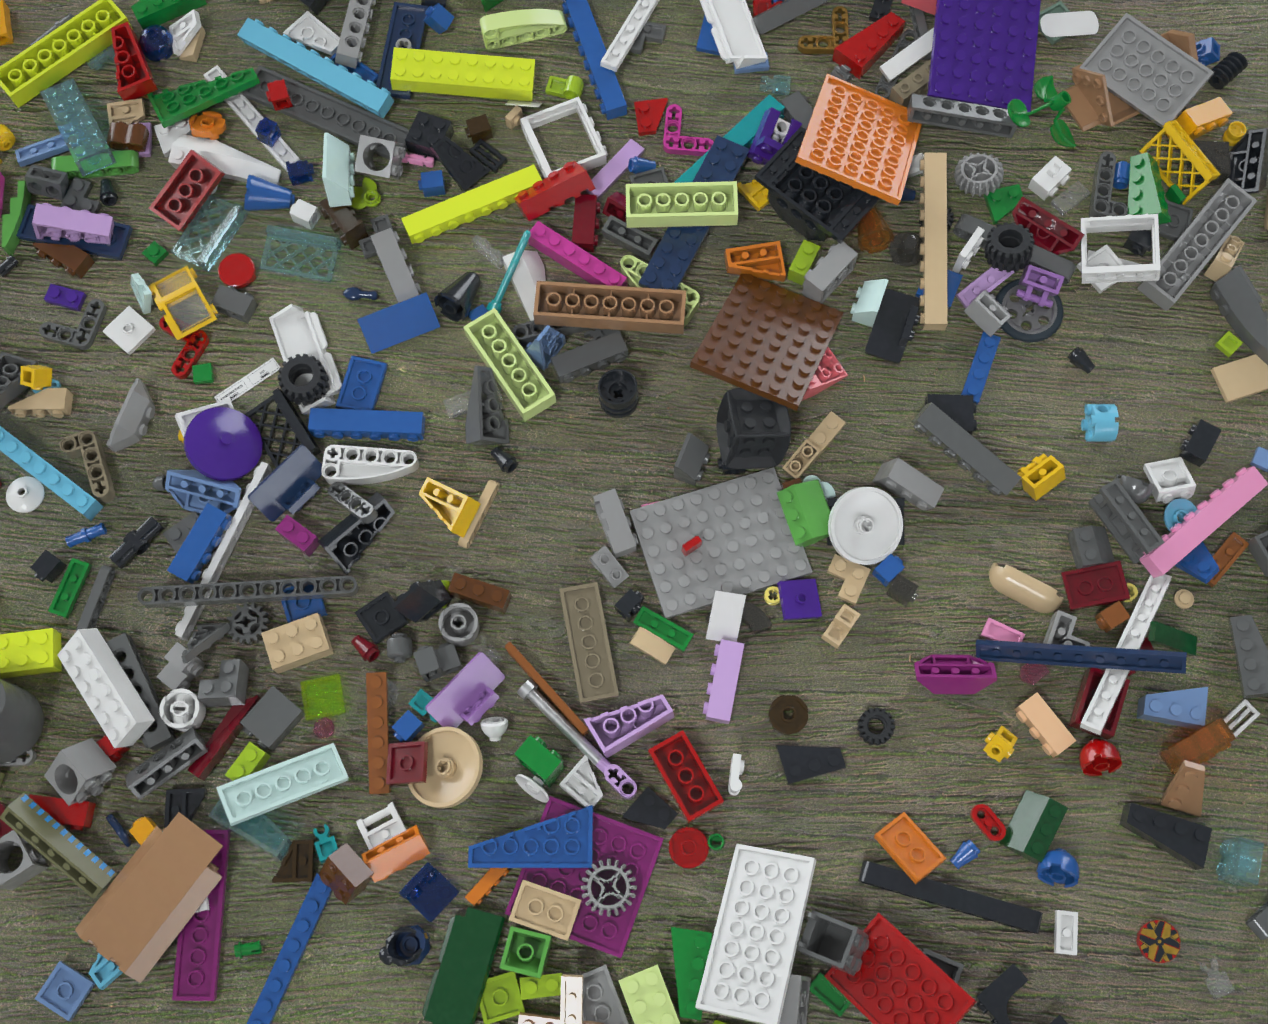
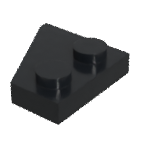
M647 787L622 817L665 830L677 817L678 813Z
M207 789L166 790L164 828L170 824L178 812L192 821L207 793Z

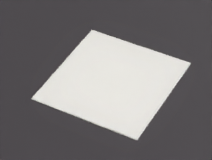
M509 100L505 105L539 107L543 103Z

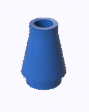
M634 156V158L629 159L628 169L629 172L637 174L656 169V162Z
M969 839L961 844L950 861L957 869H960L977 858L981 851Z

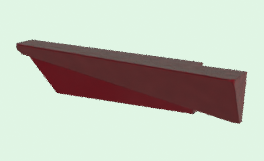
M256 695L253 698L246 699L245 705H234L230 708L207 742L208 752L194 761L188 768L189 772L199 779L206 780L216 764L219 765L244 726L240 721L261 699L259 696Z

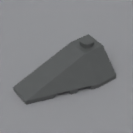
M478 365L474 367L465 423L466 444L479 446L510 444L509 424L507 419L504 420L501 410L503 404L502 402L499 403L496 393L498 387L492 368Z

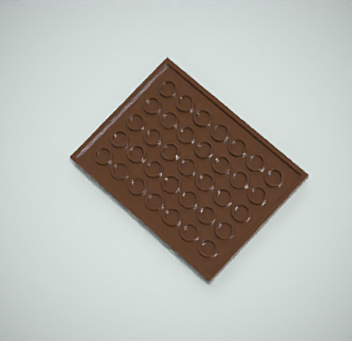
M741 274L694 355L690 367L797 411L844 312L750 274Z

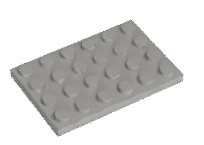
M1128 13L1121 18L1080 66L1081 69L1104 74L1108 91L1161 128H1164L1163 125L1167 121H1173L1214 74L1205 65Z

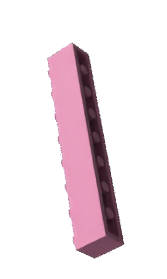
M1255 466L1239 469L1235 473V478L1225 481L1222 484L1223 488L1221 490L1217 489L1209 495L1210 499L1208 501L1204 500L1198 504L1195 512L1192 511L1183 517L1184 521L1181 524H1175L1170 528L1171 532L1168 535L1161 536L1165 543L1147 555L1143 552L1145 555L1139 560L1153 578L1168 572L1268 485V482Z

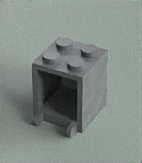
M814 910L811 913L809 912L807 915L809 919L800 941H797V951L813 960L855 976V973L860 970L862 965L861 957L863 951L866 952L868 949L869 936L855 926Z

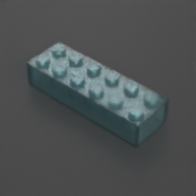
M73 78L40 91L82 176L117 163Z

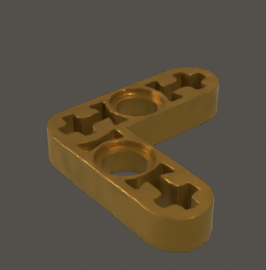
M837 6L833 9L831 16L832 36L805 35L800 37L797 46L799 52L803 54H833L834 48L839 45V39H842L841 44L849 39L847 9L843 6ZM837 13L841 14V21H838ZM842 27L845 31L838 33L835 29ZM820 42H825L828 46L822 48L818 44Z

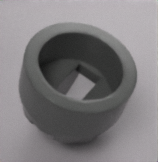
M166 475L155 477L152 482L153 487L158 491H166Z

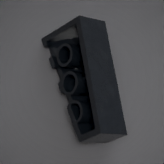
M378 492L366 500L378 512V516L373 522L363 523L353 514H350L317 541L346 575L351 571L350 568L355 561L358 562L365 548L374 541L375 535L384 528L395 513L385 498Z

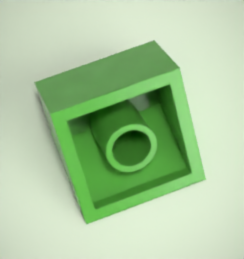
M511 926L499 968L541 979L551 949L552 937Z

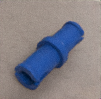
M100 523L88 529L86 527L82 528L80 532L66 536L65 540L71 548L83 542H91L93 538L107 534V529L104 523Z

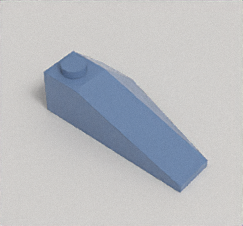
M547 325L533 342L528 343L525 352L534 365L544 371L551 363V357L556 356L566 344L565 335Z

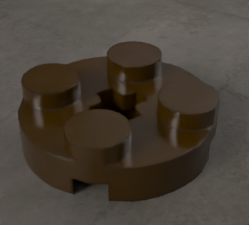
M781 695L770 706L768 713L769 722L781 734L786 736L797 734L807 724L808 707L798 696ZM784 711H793V719H785Z

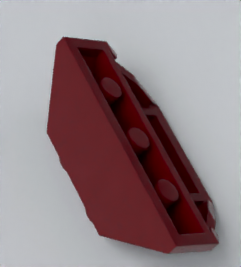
M1023 196L1012 212L1016 225H1023V228H1028L1030 230L1029 233L1033 234L1034 245L1056 255L1075 251L1085 236L1084 233Z

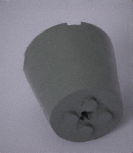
M0 679V764L16 760L18 756L25 751H29L36 744L43 730L44 713L42 706L33 694Z

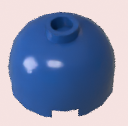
M1057 848L1048 851L1042 863L1038 862L1037 866L1038 879L1048 885L1054 886V882L1064 884V887L1067 888L1078 884L1080 874L1078 862L1064 849Z

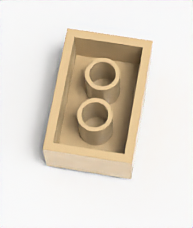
M319 613L261 633L272 670L277 674L334 654L323 618Z

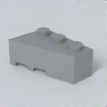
M900 458L883 463L872 483L901 498H905V500L916 505L921 510L935 508L945 489Z
M614 488L593 496L594 508L614 557L617 559L637 551L638 539L636 534H632L630 527H632L630 519L624 514L623 510L625 508L622 500L617 495L616 489Z

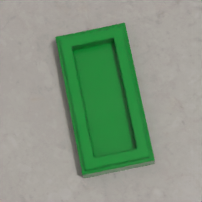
M819 972L810 983V992L841 1017L851 1002L824 977V974Z

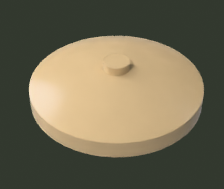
M439 727L433 729L418 740L428 742L426 783L408 784L412 794L420 802L434 808H450L465 801L476 789L482 775V753L474 738L458 728Z

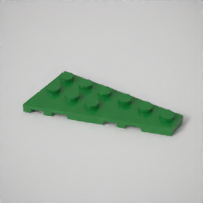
M250 68L233 72L230 77L222 78L217 76L213 81L207 82L205 79L181 85L177 90L169 91V89H164L161 94L154 95L152 92L147 94L163 128H166L178 121L189 118L197 112L206 110L214 104L221 103L231 96L238 95L240 92L259 84L260 81L254 69Z

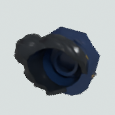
M418 925L400 927L386 938L385 946L379 951V958L385 965L393 963L402 967L420 964L430 951V937Z

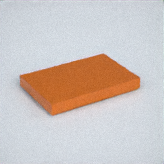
M905 812L874 835L878 843L915 884L920 882L947 859Z

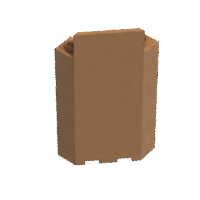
M178 812L167 827L161 829L156 826L79 923L75 931L83 941L89 942L97 948L96 951L104 958L118 965L120 971L141 983L222 878L217 872L219 868L211 861L223 845L186 816Z

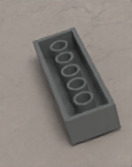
M926 404L911 421L916 431L920 434L928 435V440L933 445L941 446L944 449L942 452L950 459L955 458L959 461L957 465L965 471H971L973 473L972 477L979 483H985L988 486L986 489L993 495L1007 496L1022 478L935 404Z

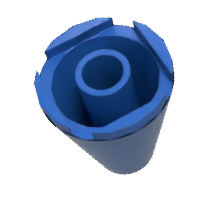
M248 175L244 202L245 210L288 209L294 204L295 194H292V190L257 176Z

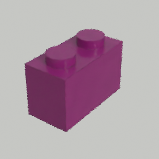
M286 515L275 528L282 538L308 557L320 545L317 542L319 539L316 535L289 515Z

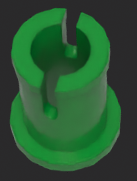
M261 941L238 942V944L234 945L235 957L242 959L243 956L262 954Z

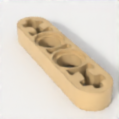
M491 479L488 481L478 500L481 504L464 538L461 536L459 538V546L468 549L472 544L498 492L500 483Z

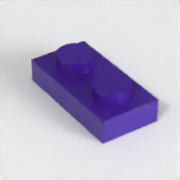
M50 283L44 301L80 312L87 295L81 291Z

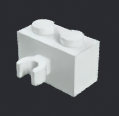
M1054 156L1032 178L1028 188L1045 201L1049 196L1053 197L1056 194L1060 185L1064 186L1068 182L1072 169L1057 156Z

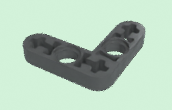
M91 300L77 329L45 322L40 326L39 332L48 341L80 350H87L95 340L107 308L101 300ZM89 321L95 322L92 328H86V323ZM52 329L56 333V335L52 332H48L47 334L46 331H50ZM70 332L69 339L62 340V335ZM80 340H87L86 342L80 343Z

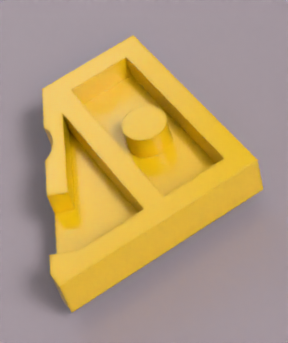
M755 179L750 183H737V190L757 211H760L769 204L767 200L768 189Z

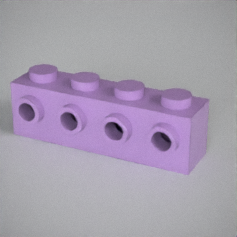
M721 639L720 645L716 644L714 656L718 657L716 664L712 663L710 675H714L713 683H708L706 694L710 695L709 702L704 703L703 714H706L705 720L729 724L744 649L743 643Z

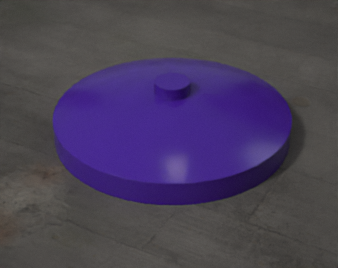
M214 407L200 412L192 419L185 431L184 450L192 466L204 476L218 481H233L246 476L257 465L262 453V439L258 428L246 415L231 408Z

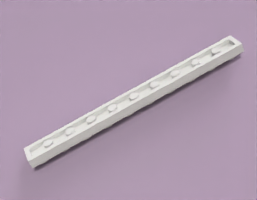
M261 462L260 466L255 468L254 477L251 483H248L246 486L245 495L239 501V507L236 508L237 511L231 519L232 523L226 533L221 536L220 545L217 551L213 552L211 563L204 570L200 584L217 583L255 507L248 499V495L272 473L273 469L269 464ZM208 590L205 593V598H209L213 590ZM205 605L185 607V615L175 628V635L188 641Z
M1164 574L1153 578L1150 575L1116 648L1140 649L1150 628V622L1153 621L1172 576ZM1105 670L1082 719L1081 728L1098 735L1101 734L1130 670Z

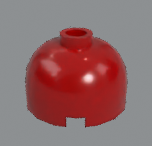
M1090 740L1081 749L1079 754L1080 767L1083 773L1088 776H1102L1101 771L1108 770L1109 773H1112L1122 766L1118 749L1111 742L1105 740Z

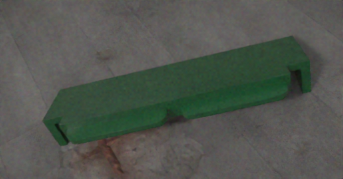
M467 907L465 917L456 915L450 919L439 955L441 965L439 970L434 972L423 1007L422 1015L424 1020L432 1022V1024L475 1023L505 917Z

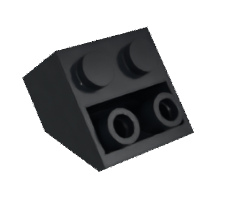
M441 580L417 581L410 585V589L397 597V601L392 604V607L414 623L429 620L450 602L452 598Z

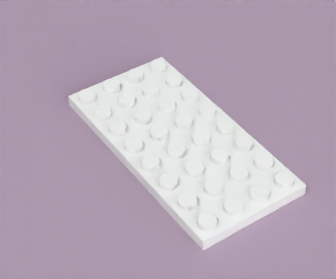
M736 844L695 1008L758 1024L780 1023L797 941L799 940L816 865L815 858Z

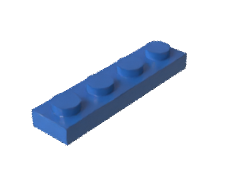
M985 332L981 335L961 395H973V402H976V405L980 401L1001 337L995 335L990 337Z

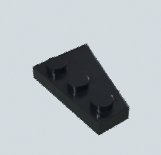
M446 136L430 147L463 192L491 171L490 168L482 165L475 157L467 154L460 146Z
M776 745L788 785L846 768L840 748Z

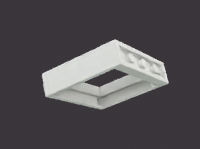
M579 97L520 119L521 129L544 179L553 171H551L532 129L576 112L597 154L577 163L586 171L607 163L606 156H608L606 146H602L600 133L598 131L595 132L594 121L592 117H588L587 106L584 103L582 104Z
M1158 214L1081 218V232L1085 234L1081 240L1082 284L1157 281L1160 279ZM1151 230L1153 264L1087 267V233Z

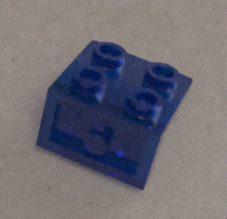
M427 862L402 888L399 894L408 900L429 922H433L459 894V890L431 863Z

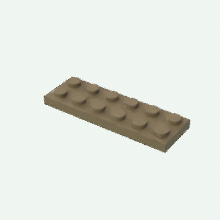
M598 582L559 589L580 704L619 697Z

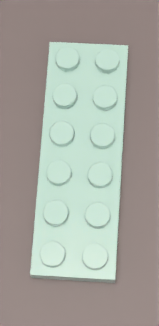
M331 743L216 787L230 826H233L349 780V777L335 744Z

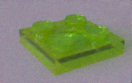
M340 674L300 682L305 720L307 722L347 714Z

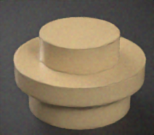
M1181 589L1175 593L1174 603L1181 609H1187L1193 605L1194 596L1190 591Z

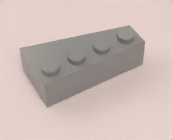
M389 228L371 235L370 239L375 246L376 253L398 303L422 293L418 282L414 283L412 276L415 275L411 265H406L404 259H407V255L404 249H400L397 242L400 239L397 232Z

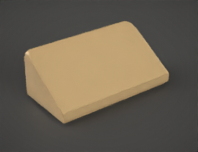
M201 26L180 55V60L197 62L206 34L203 26Z

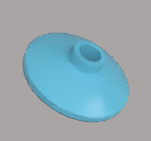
M1183 498L1172 500L1164 511V522L1167 529L1170 531V528L1175 524H1181L1184 521L1183 517L1197 510L1195 505Z

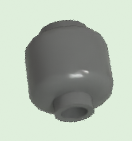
M404 633L392 634V637L387 640L388 658L394 659V663H405L406 659L412 656V639Z

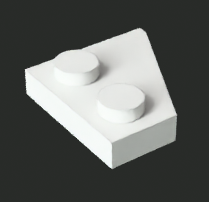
M193 9L169 26L173 53L177 56L183 53L201 28L199 12Z

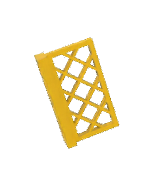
M1176 120L1167 121L1163 125L1164 128L1140 152L1141 154L1146 153L1151 146H1157L1156 157L1153 158L1156 159L1158 167L1160 159L1168 160L1167 170H1162L1159 167L1162 180L1170 188L1174 185L1170 180L1171 173H1179L1177 186L1181 191L1182 187H1190L1189 196L1182 203L1186 205L1212 180L1217 179L1221 174ZM1165 133L1170 137L1169 144H1161L1162 136ZM1161 146L1169 147L1168 157H1160ZM1173 147H1178L1181 150L1180 158L1172 157ZM1172 160H1180L1179 171L1171 170ZM1184 160L1192 163L1191 171H1183ZM1183 174H1191L1190 184H1182ZM1195 174H1201L1205 179L1201 185H1194Z

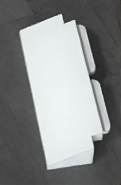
M700 0L706 19L713 27L711 32L720 56L725 60L726 64L734 62L736 69L765 62L768 59L746 0Z
M290 304L269 317L283 361L288 362V358L291 356L295 358L296 354H300V356L308 354L309 357L312 355L321 362L329 377V381H327L329 388H325L327 391L326 395L322 394L321 399L315 400L312 404L309 402L308 406H304L302 403L299 405L301 414L306 415L310 413V408H325L336 404L333 396L340 393L342 382L332 354L326 352L328 342L318 314L308 311L304 313L303 308ZM309 373L300 375L294 385L304 386L308 384L313 375Z

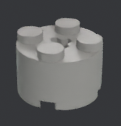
M464 603L451 604L439 616V629L447 643H454L457 647H463L472 644L477 638L480 624L477 614L469 605ZM459 622H462L463 625H461L460 628H457L456 625H458Z

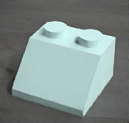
M888 279L865 281L863 287L858 288L856 298L859 299L857 303L852 305L850 313L853 314L851 321L873 327Z

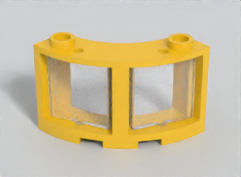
M187 265L148 285L159 310L165 311L166 314L163 315L165 321L177 340L217 320L216 314H218L213 303L209 305L196 281L198 276L193 267L189 269Z

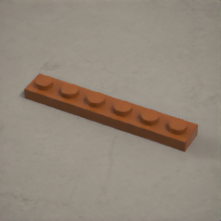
M387 672L366 673L369 794L391 793L390 785L386 784L389 744Z

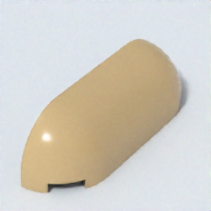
M993 563L990 568L989 579L992 586L998 592L1037 612L1051 613L1057 610L1064 600V597L1056 595L1058 592L1056 589L1009 565H1005L1003 568L998 566L997 563Z

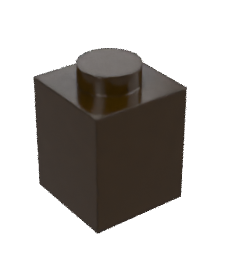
M486 114L466 120L467 128H464L467 138H471L473 144H476L480 139L485 141L493 138L492 129Z

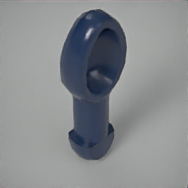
M350 287L343 291L344 297L351 301H357L360 298L377 300L379 297L376 291H361L357 287Z
M113 814L107 815L106 820L126 847L131 846L132 840L129 834Z

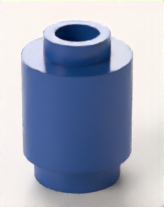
M1119 161L1115 165L1113 187L1115 189H1126L1129 185L1130 164L1128 162Z

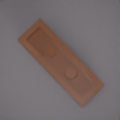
M1232 532L1212 555L1219 566V572L1207 583L1211 587L1217 584L1249 545L1248 542L1235 532Z

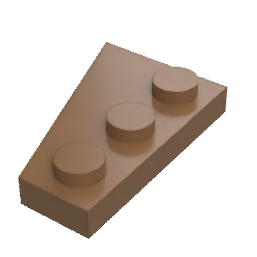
M1184 760L1162 796L1161 805L1201 817L1205 766Z

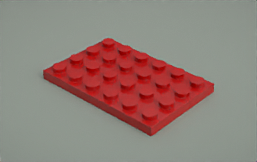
M880 913L863 930L869 936V946L866 952L863 951L861 957L862 965L860 970L855 973V976L833 967L824 976L873 1024H958L977 1002Z

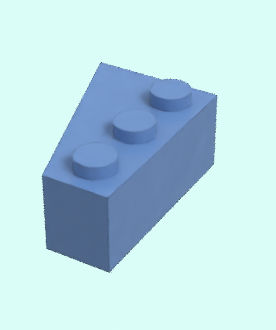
M1208 687L1144 695L1138 699L1137 718L1195 730L1204 727Z

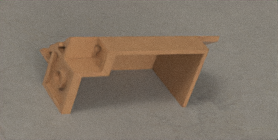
M1172 29L1160 35L1198 61L1195 35L1193 33ZM1082 64L1072 68V80L1075 85L1063 91L1068 92L1071 97V103L1066 108L1082 132L1099 124L1112 127L1140 114V112L1108 91L1104 74L1081 69L1080 66Z

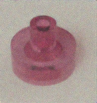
M326 717L318 719L314 724L313 732L321 739L331 737L334 733V724Z

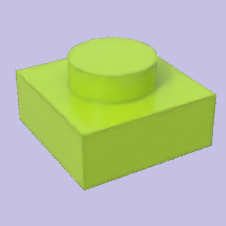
M1228 331L1214 346L1229 358L1243 342Z

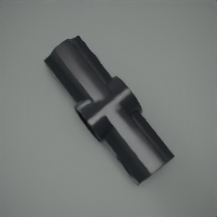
M151 516L137 530L130 531L124 537L123 544L109 558L120 569H123L136 555L143 554L149 548V542L164 528Z

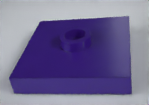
M816 579L779 581L777 583L784 621L822 617Z

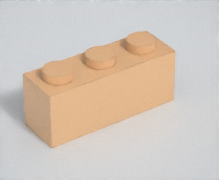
M1038 692L1014 709L1017 712V718L1022 723L1025 722L1029 727V733L1033 738L1041 742L1042 749L1047 755H1051L1054 758L1076 742V739Z

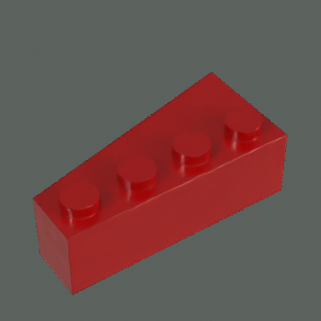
M125 22L111 28L113 49L115 51L114 62L117 71L116 79L118 81L117 92L123 101L134 100L158 90L136 34L129 23Z

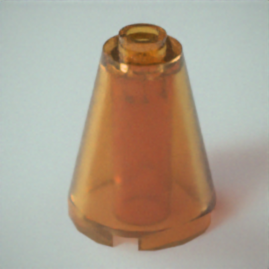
M876 206L857 225L858 247L862 252L865 250L869 254H874L886 250L888 244L894 241L892 230Z

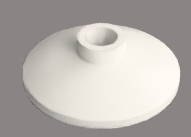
M20 477L13 481L7 489V504L11 509L19 513L34 511L41 505L44 499V487L34 477Z
M517 774L515 779L524 791L541 802L547 803L549 801V796L542 787L544 783L540 778L536 776L531 778L526 775Z

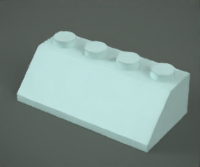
M324 133L322 179L329 206L352 205V197H355L353 187L355 186L354 152L351 153L348 144L329 133Z

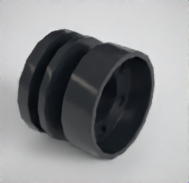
M613 369L601 376L598 382V395L602 410L613 418H623L632 414L638 406V386L635 377L624 369Z

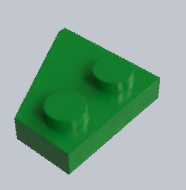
M1019 184L995 189L994 193L989 192L988 196L983 194L993 225H996L1004 216L1010 214L1022 198L1023 194Z

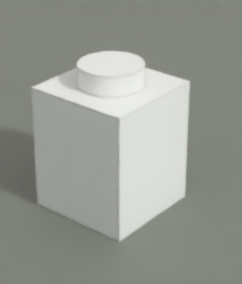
M298 199L290 208L293 222L310 230L314 228L321 217L316 206L301 199Z

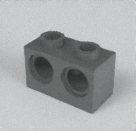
M32 164L25 174L27 189L30 193L63 200L70 187L66 172Z

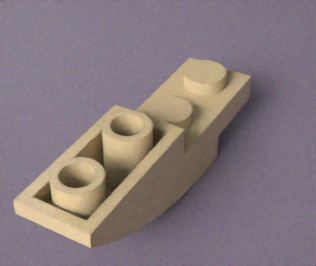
M831 411L811 436L791 456L782 469L795 479L800 478L833 442L836 435L846 425V422Z

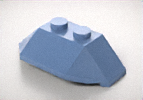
M167 470L165 489L168 493H171L183 509L201 514L206 504L209 503L228 514L239 507L241 488L233 481L214 480L204 476L197 470Z

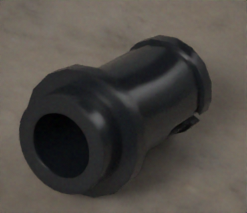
M12 255L6 256L7 259L0 264V275L3 278L15 266L18 267L17 264L19 262Z

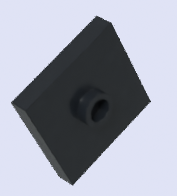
M388 591L354 612L376 645L409 624L404 615L393 609L392 604L395 601Z

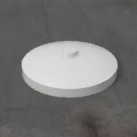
M858 487L844 493L832 507L828 520L830 541L838 554L850 562L862 565L881 562L892 554L898 546L903 532V518L898 504L888 493L874 487Z

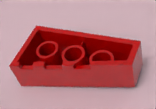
M890 12L835 47L832 60L840 66L846 65L851 68L850 73L860 80L903 32L905 20Z
M576 161L566 163L562 169L551 172L544 180L535 182L533 187L528 190L519 192L514 200L522 215L528 221H531L549 212L551 206H561L565 204L566 199L570 197L577 198L581 196L580 192L586 189L592 191L596 188L587 171Z

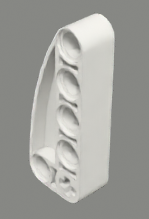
M330 445L324 451L322 475L329 484L341 482L344 485L373 484L393 480L415 472L419 468V460L416 454L410 450ZM352 455H357L356 459L349 460ZM371 456H376L374 461H368ZM389 458H395V460L392 463H387V460ZM408 459H414L413 463L405 464ZM331 471H336L334 476H328Z

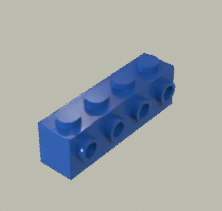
M207 503L167 571L191 584L197 581L201 576L202 567L210 561L211 552L214 547L220 544L223 532L230 527L232 516Z

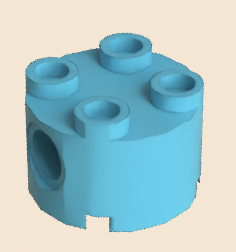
M1085 404V419L1081 421V429L1085 431L1086 442L1115 441L1119 428V422H1115V417H1119L1115 404Z

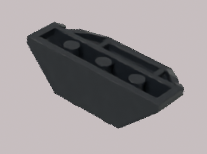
M1268 128L1248 130L1245 136L1231 149L1225 179L1226 181L1229 178L1248 194L1260 193L1266 187L1268 175Z

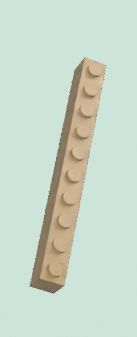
M924 153V157L920 159L919 170L923 171V176H920L919 187H923V193H920L919 203L923 204V210H920L919 220L923 221V227H920L919 237L923 238V244H920L919 254L923 255V261H920L919 271L923 272V278H920L919 288L923 289V295H920L919 305L923 306V313H920L919 322L923 324V330L945 331L948 324L947 153Z

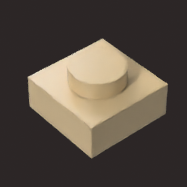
M515 106L505 116L506 126L511 130L521 124L520 119L523 118V113L519 106Z

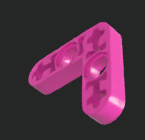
M676 104L668 106L663 139L664 151L669 154L703 156L711 148L713 140L702 137L680 136L682 109ZM673 111L676 112L675 120H672ZM670 126L677 127V131L670 132L668 128ZM670 142H673V147H669ZM686 143H692L694 147L691 149H686L684 145Z

